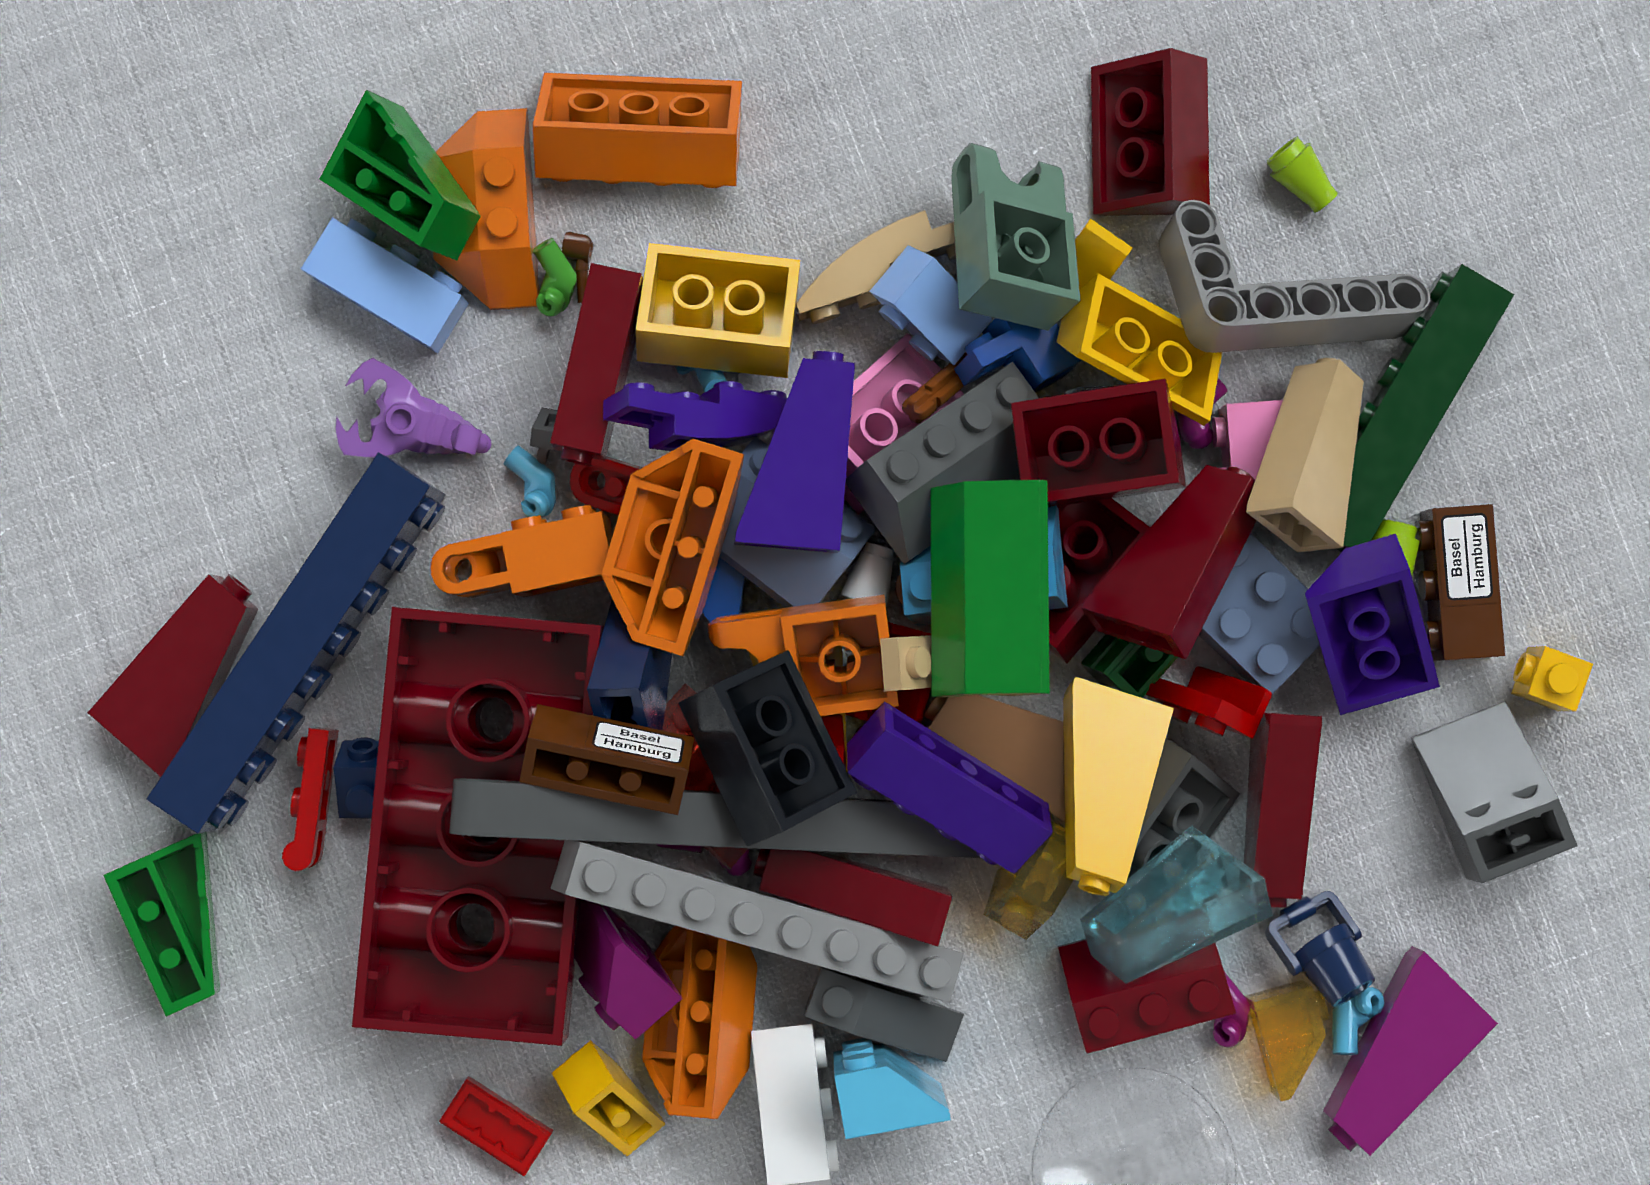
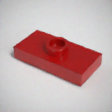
M470 1076L466 1078L439 1121L524 1177L554 1131Z

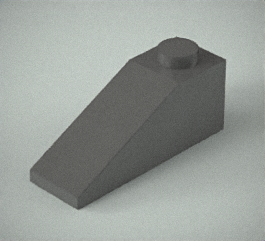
M820 966L805 1006L804 1016L853 1035L947 1062L964 1013L888 985Z

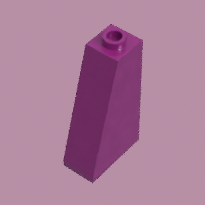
M1413 946L1404 954L1383 995L1385 1001L1384 1008L1379 1014L1370 1019L1358 1042V1055L1351 1056L1323 1109V1112L1334 1122L1328 1130L1350 1152L1358 1145L1371 1156L1498 1024L1425 951Z

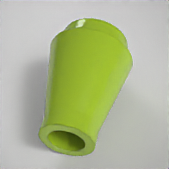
M1298 136L1279 148L1266 162L1272 169L1270 176L1305 202L1314 213L1323 209L1338 195V192L1331 185L1311 144H1304Z

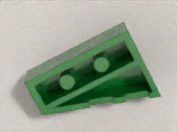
M366 90L319 180L420 247L458 260L481 215L405 108Z
M207 832L196 833L104 874L105 881L165 1016L167 1017L220 992Z

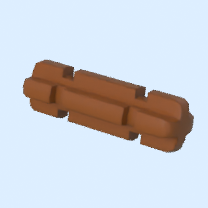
M966 352L955 365L949 363L903 402L902 410L909 416L911 422L921 423L964 387L954 368L967 356Z

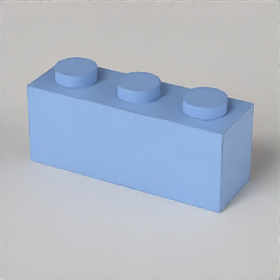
M332 217L301 267V270L314 280L438 354L469 304L458 293L462 285L438 270L431 277L417 269L416 265L420 260L393 244L390 251L373 242L377 234L358 221L351 218L348 224L344 225Z

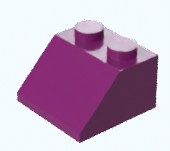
M581 899L574 945V959L583 973L578 978V981L585 991L595 1001L599 1002L594 1009L600 1018L612 1030H616L621 1026L636 1040L676 1005L682 997L649 944L610 907Z

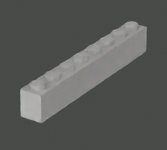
M565 840L551 885V889L569 896L948 1003L951 1002L964 953L930 945L890 931L576 840Z

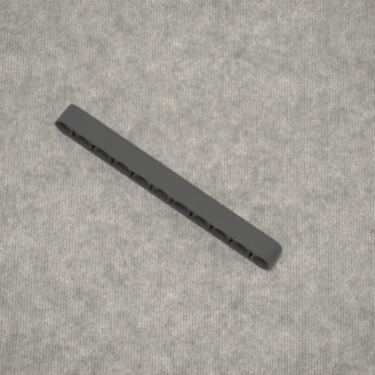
M453 779L449 833L457 835L980 858L975 850L957 839L949 840L937 831L934 825L916 814L908 815L895 805L893 800L846 798L780 834L747 847L720 791L684 790L679 814L674 815L520 783L519 781Z

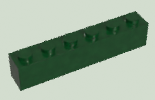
M1463 264L1448 274L1442 271L1437 276L1429 289L1430 300L1432 301L1424 316H1420L1402 336L1401 341L1407 343L1399 359L1396 360L1391 357L1380 372L1376 383L1382 386L1373 403L1366 400L1360 408L1343 548H1335L1340 552L1345 548L1372 540L1515 295Z

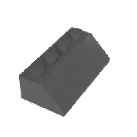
M1013 362L867 459L846 478L845 484L903 564H906L931 546L932 487L963 481L1021 480L1011 403L1039 399V397Z

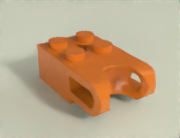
M584 505L562 510V520L547 523V519H542L541 516L511 521L512 530L448 544L438 549L432 558L431 576L434 583L443 592L467 598L511 590L512 594L521 597H530L604 581L601 573L613 536L610 518L601 511L596 512V509H592L591 505ZM469 560L472 566V574L467 580L460 582L458 568L462 562Z
M884 595L721 616L715 618L707 625L709 639L714 646L720 649H746L757 657L759 663L789 650L820 716L878 709L884 701L893 707L899 706L897 691L884 692L880 639L890 638ZM844 646L845 651H852L854 655L847 657L846 666H835V659L827 660L826 655L833 653V647Z

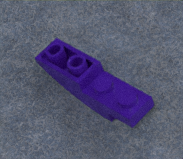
M733 381L718 382L713 385L712 389L701 395L692 392L668 394L655 391V387L651 384L636 382L624 385L622 390L603 400V420L649 429V449L673 451L691 439L728 448L746 443L754 437H760L775 430L787 401V395L782 391L776 390L762 392L745 390L743 384Z

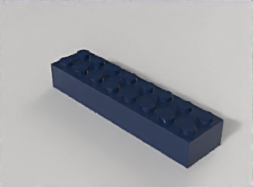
M379 452L377 453L146 800L197 834L224 828L226 824L233 826L239 820L249 804V801L244 796L254 781L261 784L270 774L277 762V759L272 754L282 739L289 742L298 732L305 720V716L300 714L310 697L317 700L323 694L333 678V674L329 672V669L339 655L346 657L352 651L361 636V632L357 630V627L367 612L374 615L385 602L389 594V590L385 588V585L395 570L402 573L413 560L417 552V548L413 546V543L423 528L429 532L441 518L445 510V506L441 504L446 495L445 493L398 462Z

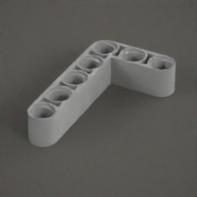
M1188 200L1181 203L1159 239V249L1185 334L1189 342L1203 352L1217 353L1396 339L1406 333L1430 302V292L1427 286L1419 278L1410 274L1240 285L1219 218L1208 204L1198 200Z

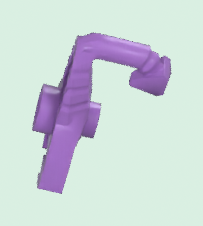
M374 358L363 362L351 374L345 385L347 386L362 379L365 395L377 380L382 379L386 382L385 391L375 401L380 408L378 416L370 419L372 437L369 441L363 442L360 440L357 419L349 430L345 431L336 416L335 430L337 441L344 455L375 457L379 452L388 456L405 449L426 454L469 453L475 455L476 452L486 453L491 448V439L488 435L482 433V430L475 428L469 421L464 420L459 414L449 410L445 405L422 397L409 380L393 368Z

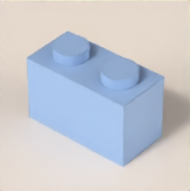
M909 245L869 291L883 305L878 311L879 314L896 329L902 331L906 328L913 335L909 344L930 361L938 356L955 365L966 352L964 348L977 339L992 321V318L989 316L960 310L957 281L934 257Z

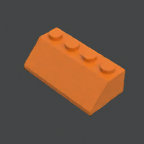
M544 72L532 125L535 178H551L559 182H568L574 179L598 180L608 184L646 182L658 186L693 184L702 185L707 188L736 186L740 148L742 81Z

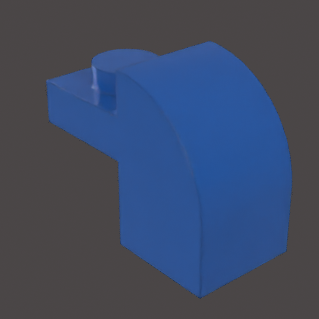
M995 318L982 331V336L964 348L967 356L954 370L963 385L966 386L1001 366L1006 367L1013 362L1034 392L1037 393L1061 380L1082 360L1056 342L1060 328L1057 323L1047 331Z

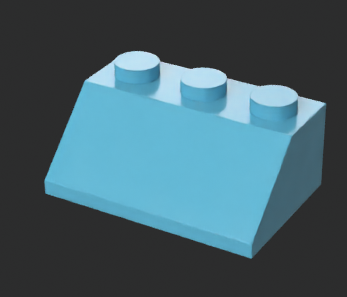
M858 1038L843 1042V1050L833 1052L834 1077L845 1139L951 1120L941 1083L884 1043L873 1044L870 1039Z

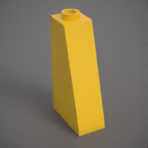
M1075 676L1067 687L1063 698L1066 878L1079 881L1078 887L1085 892L1099 896H1108L1109 891L1117 893L1127 883L1174 708Z

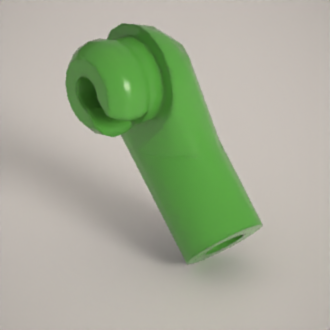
M550 238L533 249V253L546 272L536 299V305L542 314L552 317L567 309L577 282V275L555 240Z

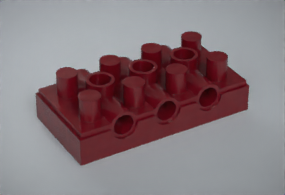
M392 607L352 1027L562 1046L569 1037L575 972L574 943L581 899L551 889L565 840L500 837L497 841L490 842L481 839L479 836L451 834L449 832L453 779L520 781L527 739L537 704L594 716L587 687L604 626ZM494 698L503 699L509 704L514 717L512 731L502 741H496L488 737L480 724L482 708L488 701ZM475 903L484 906L491 913L495 929L491 941L479 942L473 940L465 933L461 923V916L467 904Z

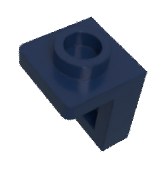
M361 737L354 740H345L341 743L333 767L339 818L372 819L379 741L375 739Z

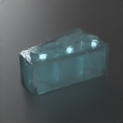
M1191 825L1128 878L1127 883L1117 893L1112 892L1084 915L1080 921L1091 956L1124 983H1129L1273 916L1265 878Z

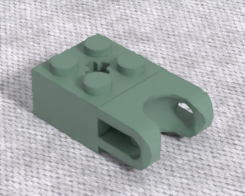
M969 143L953 163L951 175L959 309L1048 331L1080 302L1073 213L1066 212L1062 169L1058 166L1038 161V164L1022 177L1021 181L1017 184L1011 181L1001 170L997 153L994 149Z

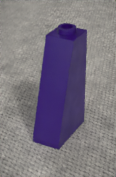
M814 351L812 359H802L737 527L734 545L838 553L840 551L855 363L843 362L844 354L830 351Z

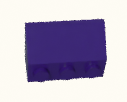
M1396 533L1345 548L1305 592L1340 715L1440 687L1411 571Z

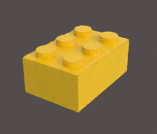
M649 243L635 330L637 361L788 378L798 295L800 260Z

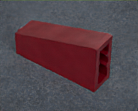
M595 263L590 265L550 444L556 451L562 452L561 460L578 465L591 466L592 458L602 461L606 459L615 422L603 420V400L622 390L626 382L636 344L635 330L643 284L642 273Z
M1206 465L1085 599L1081 608L1098 632L1187 659L1257 521L1246 512L1247 503L1255 483V479L1248 472L1237 467H1228L1224 470Z
M208 574L87 712L160 777L225 682L258 611V608L248 600L252 592L230 574L225 579L221 576Z
M1264 713L1254 738H1250L1242 892L1256 897V905L1285 908L1287 907V899L1302 900L1322 716Z
M760 849L753 875L762 878L759 890L937 947L939 946L953 897L946 887L823 851Z

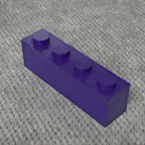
M885 701L847 744L848 774L852 776L857 784L867 790L875 789L893 800L895 805L908 815L916 814L931 823L945 838L959 840L975 850L979 857L988 864H998L1015 874L1053 834L1049 803Z

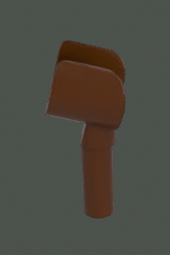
M566 232L563 239L562 252L566 259L577 261L575 268L577 275L578 303H582L588 278L589 263L594 249L593 242L587 235Z

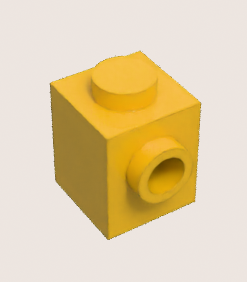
M1547 646L1527 647L1526 652L1520 656L1513 674L1515 683L1511 694L1556 711L1576 712L1593 663Z

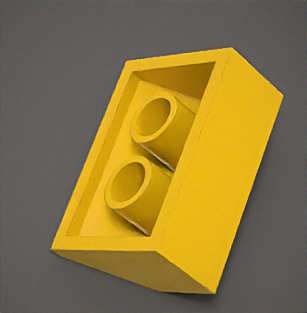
M1097 273L1079 290L1080 302L1062 317L1056 342L1077 358L1126 384L1166 379L1173 409L1205 426L1211 419L1222 352H1203L1195 348L1189 342L1180 318Z

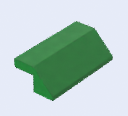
M1047 480L963 481L931 488L932 697L972 695L1024 696L1050 693Z

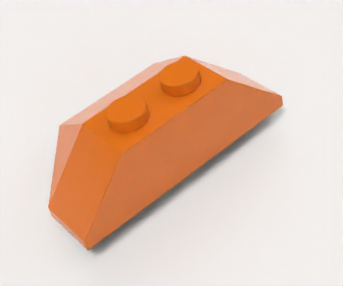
M527 108L477 111L436 153L481 217L458 260L433 252V259L490 310L537 307L536 299L539 295L537 258L533 253V249L536 247L528 110Z
M691 439L630 475L601 576L627 626L626 628L632 641L680 656L685 655L705 606L735 507L745 454L697 439Z
M674 926L654 954L682 999L645 1031L642 1060L654 1086L665 1101L663 1104L668 1115L718 1119L750 1066L751 1031L753 1029L758 965L750 946Z

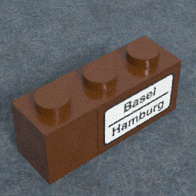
M1493 504L1432 508L1421 511L1420 521L1415 522V527L1418 528L1415 539L1420 541L1418 551H1423L1424 571H1420L1418 576V589L1421 600L1427 601L1428 621H1424V626L1433 661L1505 656Z
M537 704L527 739L519 782L678 815L688 775L694 737Z

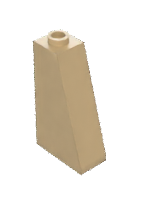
M1321 358L1315 363L1294 367L1247 503L1246 512L1296 552L1343 548L1364 381L1340 359Z

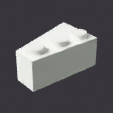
M812 1024L751 1031L767 1185H832L831 1172L840 1171L837 1141L836 1139L827 1140L825 1120L834 1119L831 1090L830 1088L821 1089L818 1069L828 1068L824 1037H814Z

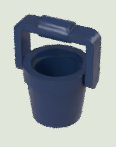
M1331 891L1321 892L1311 899L1305 896L1302 900L1300 899L1280 910V916L1272 920L1265 931L1266 939L1288 971L1293 976L1304 973L1332 1007L1348 1002L1375 981L1372 971L1355 942L1362 938V933L1341 901ZM1326 905L1339 925L1321 933L1293 954L1279 931L1286 927L1292 928L1316 914V910Z

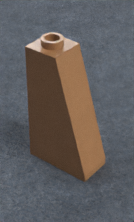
M980 695L934 697L923 715L930 720L927 725L928 729L1049 803L1050 814L1065 823L1063 721Z

